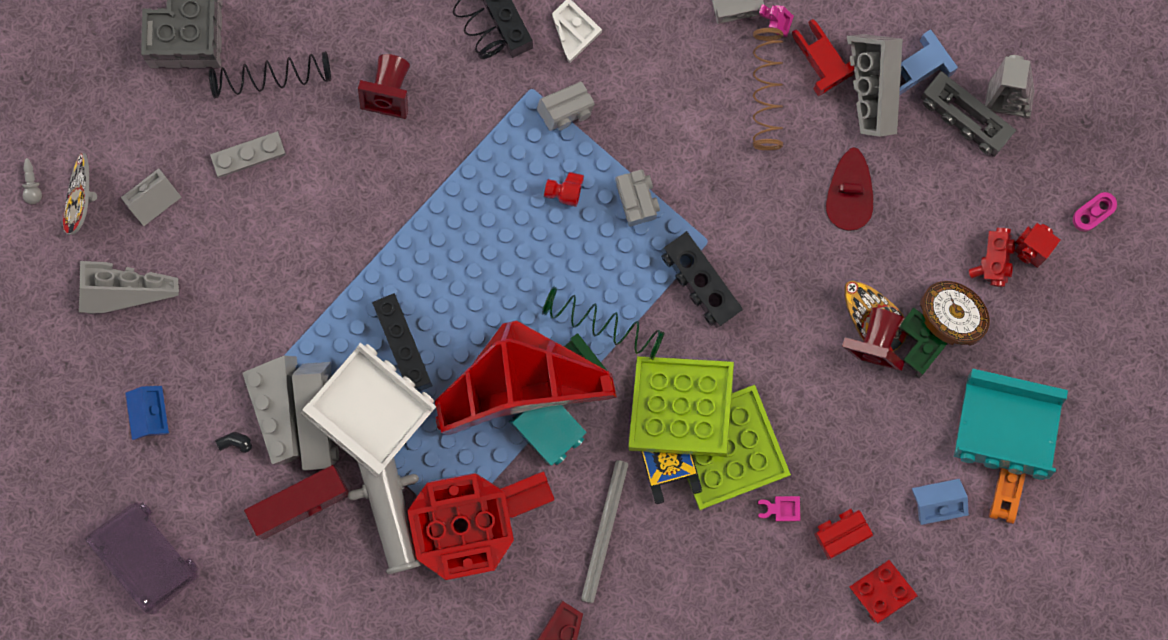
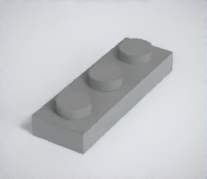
M278 131L210 154L218 178L286 155Z

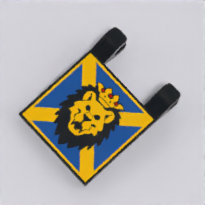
M641 451L655 504L664 502L660 485L689 478L692 492L694 494L702 492L692 454Z

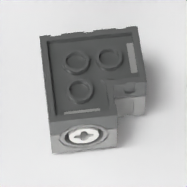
M167 0L166 8H158V10H151V8L142 9L141 55L150 68H221L222 0Z

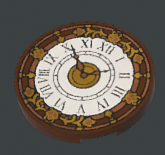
M953 281L937 282L931 285L921 298L920 306L926 320L924 323L936 337L948 344L974 345L984 337L989 329L990 318L984 302L974 291L960 283Z

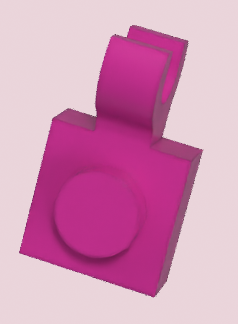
M762 4L759 14L764 18L770 19L769 28L780 29L783 32V37H787L794 15L784 6L772 5L770 9Z

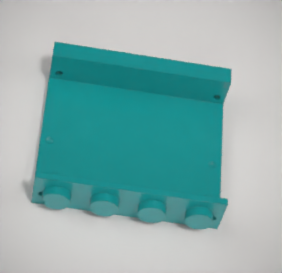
M972 369L967 378L954 457L960 458L965 463H982L985 467L991 469L1004 468L1013 474L1026 473L1032 475L1035 479H1050L1056 472V468L1052 466L1061 408L1067 400L1068 390Z

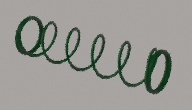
M553 286L551 288L545 301V304L543 306L542 315L544 314V316H546L550 310L551 318H557L564 311V309L567 307L569 302L574 297L571 314V325L573 328L579 326L582 323V321L586 318V316L589 314V312L592 310V308L595 306L592 324V334L594 337L598 336L606 328V326L609 324L612 318L616 315L613 342L615 345H618L625 339V337L629 334L631 329L637 323L634 346L636 354L641 353L648 345V343L651 341V339L655 336V334L658 332V337L649 356V359L654 360L657 351L660 347V344L662 342V339L664 337V332L656 330L649 338V340L646 342V344L642 347V349L637 352V340L639 333L638 321L634 322L632 326L629 328V330L626 332V334L622 337V339L618 343H616L615 339L618 323L617 312H615L609 318V320L606 322L603 328L597 334H595L594 328L597 313V304H593L586 312V314L583 316V318L579 321V323L574 326L573 317L576 296L572 295L570 299L567 301V303L564 305V307L561 309V311L555 317H553V300L557 292V287Z

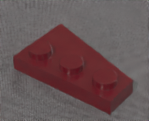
M561 600L537 640H577L583 613Z

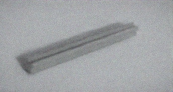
M617 460L615 462L581 597L583 602L593 603L595 600L628 468V463L625 461Z

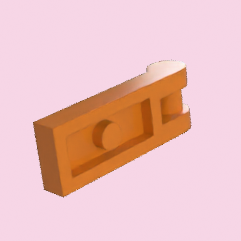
M1000 468L989 518L996 520L997 518L1006 519V522L1014 524L1026 473L1013 474L1008 469ZM1002 501L1010 503L1008 510L1001 508Z

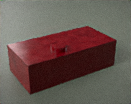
M331 465L248 507L244 512L256 536L264 540L347 498L349 490L339 470L334 465Z

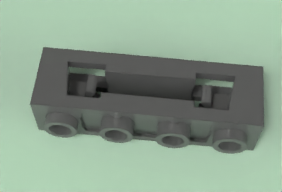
M942 71L920 98L927 109L930 111L936 110L942 115L941 118L946 124L950 126L955 125L961 130L960 134L969 141L974 140L979 144V149L986 155L991 154L995 157L1016 131V129ZM952 97L956 99L954 102L957 105L963 108L976 120H978L983 125H985L986 123L988 124V126L984 129L983 132L980 130L982 127H980L972 119L966 116L958 108H956L952 104H950V106L948 105V103L952 100Z

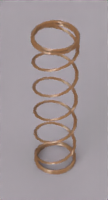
M761 28L753 32V37L768 42L757 46L753 50V55L768 64L758 67L753 72V76L758 81L769 85L757 89L753 93V98L757 102L770 107L757 111L753 115V119L759 125L769 127L770 129L760 131L753 137V147L758 150H777L783 147L781 140L760 139L755 141V137L767 131L783 129V127L760 123L755 119V115L767 109L782 108L783 105L764 103L756 99L755 94L762 89L783 86V84L760 80L755 76V72L760 68L783 64V62L761 59L756 56L755 51L767 44L783 43L782 40H777L783 37V32L776 28ZM769 32V33H778L779 35H775V36H760V35H757V34ZM769 143V144H778V145L764 146V145H761V144Z

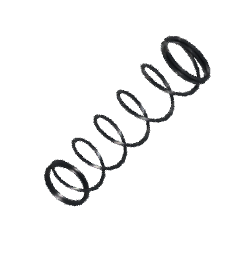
M458 0L453 8V15L461 18L472 16L464 27V33L468 36L483 34L475 46V52L478 53V57L480 59H487L500 52L506 45L504 40L494 41L480 52L477 50L479 42L496 26L480 33L468 34L466 32L468 23L485 8H481L479 11L468 15L459 16L455 14V8L461 1ZM501 44V45H500L499 47H497L495 50L486 52V51H488L489 49L493 48L494 46Z
M326 51L322 52L325 78L313 54L309 55L305 83L300 79L292 59L288 57L283 86L278 83L269 61L266 60L263 85L260 90L257 88L248 66L244 63L239 93L234 90L224 67H221L219 89L215 70L213 68L209 69L208 75L212 96L215 99L221 93L223 71L232 91L236 95H240L244 85L245 67L256 90L261 92L265 86L267 64L276 84L283 89L287 83L289 60L300 83L306 85L309 80L311 56L321 78L325 82L331 81L328 54Z

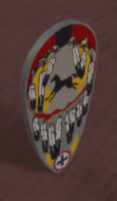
M85 153L78 155L67 191L63 213V229L68 235H74L79 231L85 220L88 204L97 199V194L89 191V164Z

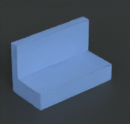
M960 479L912 488L918 504V518L921 525L969 515L968 496Z

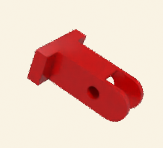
M811 19L808 23L818 41L808 45L796 29L792 31V36L821 79L815 83L813 88L819 97L853 76L855 70L850 62L847 64L843 62L818 23Z

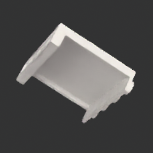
M360 343L315 397L302 409L301 414L377 477L436 406L433 404L434 400L427 393L422 392L421 394L414 388L415 384L408 377L404 376L402 378L395 372L396 368L387 360L383 362L376 356L378 353L368 344L364 346Z

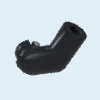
M232 432L215 440L220 451L232 445L240 448L242 453H247L252 449L251 439L238 432Z

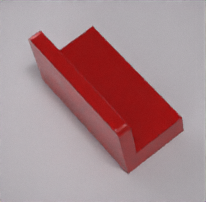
M544 471L501 488L505 491L510 518L554 501V496Z

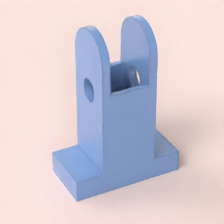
M931 29L924 33L920 39L924 48L901 62V75L907 83L900 87L899 96L939 69L950 77L958 68Z

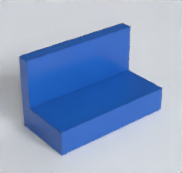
M141 386L126 392L132 440L145 436L169 433L162 386Z

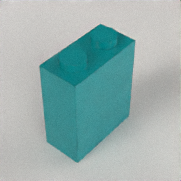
M562 405L520 412L508 421L544 462L550 466L561 463L567 456L565 453L571 447L573 449L578 447L584 441L583 436L587 433Z

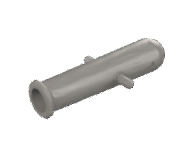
M394 457L377 477L358 462L364 485L363 488L350 491L348 498L350 500L364 497L369 499L389 567L386 573L394 574L422 566L423 564L416 558L410 522L402 493L404 486L418 482V475L410 474L403 477L398 475Z

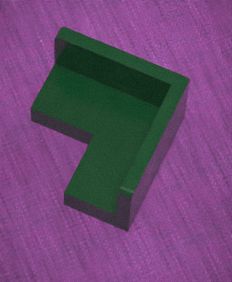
M913 308L903 320L899 329L917 342L903 361L916 371L917 374L915 376L920 378L948 343L936 337L924 323L926 321L924 315Z

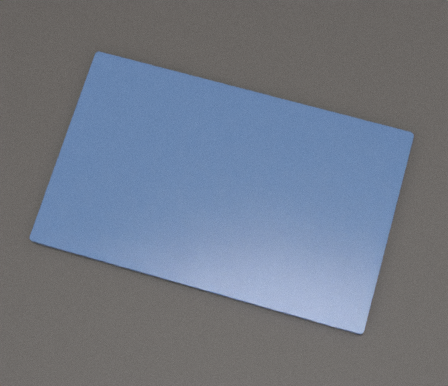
M530 89L285 355L297 357L296 370L305 363L331 362L333 376L360 343L364 346L368 344L378 353L376 356L383 362L385 360L389 361L395 366V372L402 377L372 304L373 301L395 293L433 385L420 391V393H427L434 400V405L435 400L474 363L503 323L519 321L562 346L569 343L570 338L578 333L599 361L602 362L616 346L613 342L616 315L598 336L594 337L592 334V324L595 306L579 326L572 327L571 314L574 297L557 318H551L550 310L546 316L542 315V309L553 286L557 287L553 300V317L561 311L572 295L576 296L573 317L574 326L579 323L593 304H597L595 334L617 312L618 323L615 340L618 343L632 324L639 321L676 280V271L672 266L668 267L661 258L663 253L660 250L686 231L701 251L708 241L651 190V197L657 198L660 211L656 212L657 218L630 227L615 183L617 176L629 174L630 172L573 122L563 130L556 128L549 131L544 119H542L537 111L539 100L543 97L536 90ZM569 172L584 175L577 207L562 204L556 197L553 199L545 198L544 191L547 180H555L558 184H562ZM685 255L681 256L680 263L686 268L691 263V259ZM435 408L398 451L394 459L398 475L401 477L410 474L418 475V482L407 486L418 496L427 482L475 472L493 483L528 443L508 422L516 414L494 418L457 433L445 435L437 428L436 416L438 414ZM461 518L455 520L453 525H455Z

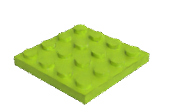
M637 356L629 451L727 457L734 362L658 357L651 360L649 357Z
M753 385L732 393L727 457L693 455L702 487L701 493H693L699 511L791 475L756 386Z

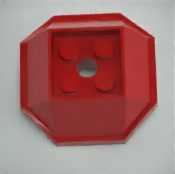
M476 472L427 482L407 510L417 560L445 580L495 571L514 541L505 491ZM459 518L465 519L468 523L466 529L461 531L455 529L453 525L455 520Z

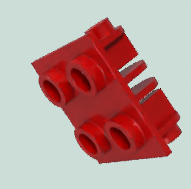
M890 560L849 587L869 612L872 621L877 624L918 597Z

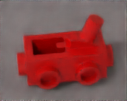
M996 228V231H989L987 255L982 257L981 266L969 269L971 278L984 275V279L991 282V286L1005 287V283H1008V277H1012L1013 273L1010 255L1015 252V239H1012L1011 229Z

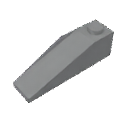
M80 261L79 312L89 314L106 313L179 296L178 278L153 272L146 273L144 276L134 272V268L126 267L125 271L112 269V263Z

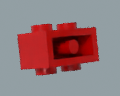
M1036 223L1033 228L1028 226L1017 238L1015 243L1018 246L1015 252L1018 253L1017 257L1026 264L1031 263L1038 268L1050 256L1061 239L1053 234V230L1047 225Z

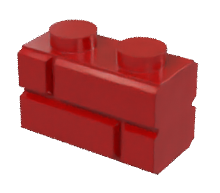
M851 508L839 515L841 520L833 524L829 520L818 526L819 531L815 533V537L828 560L874 536L860 510L853 512Z

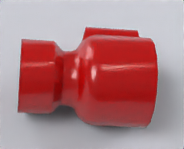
M569 172L562 184L548 179L544 197L549 199L556 197L562 204L577 207L584 175Z

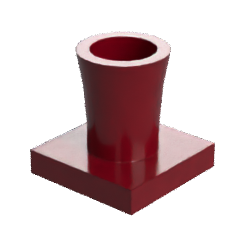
M392 54L380 55L378 57L375 83L360 80L358 86L360 109L406 119L408 114L407 90L400 88L410 68L409 62Z
M872 307L864 342L845 337L842 347L858 360L902 371L905 362L893 353L890 347L904 318L894 312Z

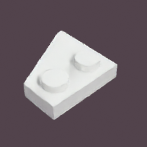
M572 0L564 1L552 13L569 63L602 33V29Z

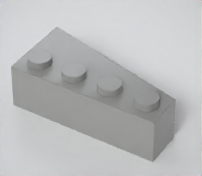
M867 34L847 36V42L851 44L852 49L850 63L851 66H854L856 80H853L854 90H857L859 98L856 105L860 133L879 137L897 134L903 39Z
M1019 55L1006 56L988 83L985 106L994 112L1031 118L1035 93L1031 62L1024 60Z
M284 355L243 372L272 465L287 464L301 458L292 374L296 371L297 365L296 356Z
M331 362L305 363L292 374L303 470L325 469L334 465L339 460V449L335 442L301 414L302 409L332 377Z

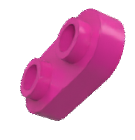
M1107 192L1098 194L1074 213V226L1083 232L1092 230L1115 212L1117 208L1116 198ZM1100 202H1104L1107 205L1106 210L1100 208ZM1082 216L1088 218L1087 224L1082 223Z

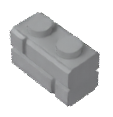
M580 81L541 98L537 111L542 119H544L549 131L556 128L563 130L572 121L577 119L584 121L589 118L595 104L590 94L587 93L586 87Z
M641 169L617 176L615 183L628 225L631 227L655 220L657 218L656 212L660 211L657 198L651 197L650 189H653L650 175L645 176L644 170Z

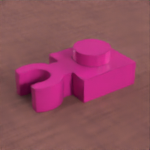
M775 496V504H771L768 500L758 501V505H765L767 507V513L758 514V518L765 519L770 515H775V522H800V496Z

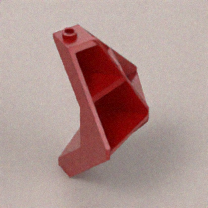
M519 321L503 323L474 363L435 400L438 414L436 416L437 428L441 430V433L451 435L502 416L548 406L617 398L611 372L606 371Z

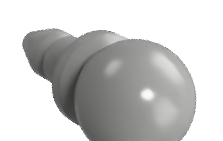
M26 158L23 167L26 183L22 184V187L25 188L22 195L26 203L34 205L40 202L42 192L38 188L39 182H34L33 166L30 160Z

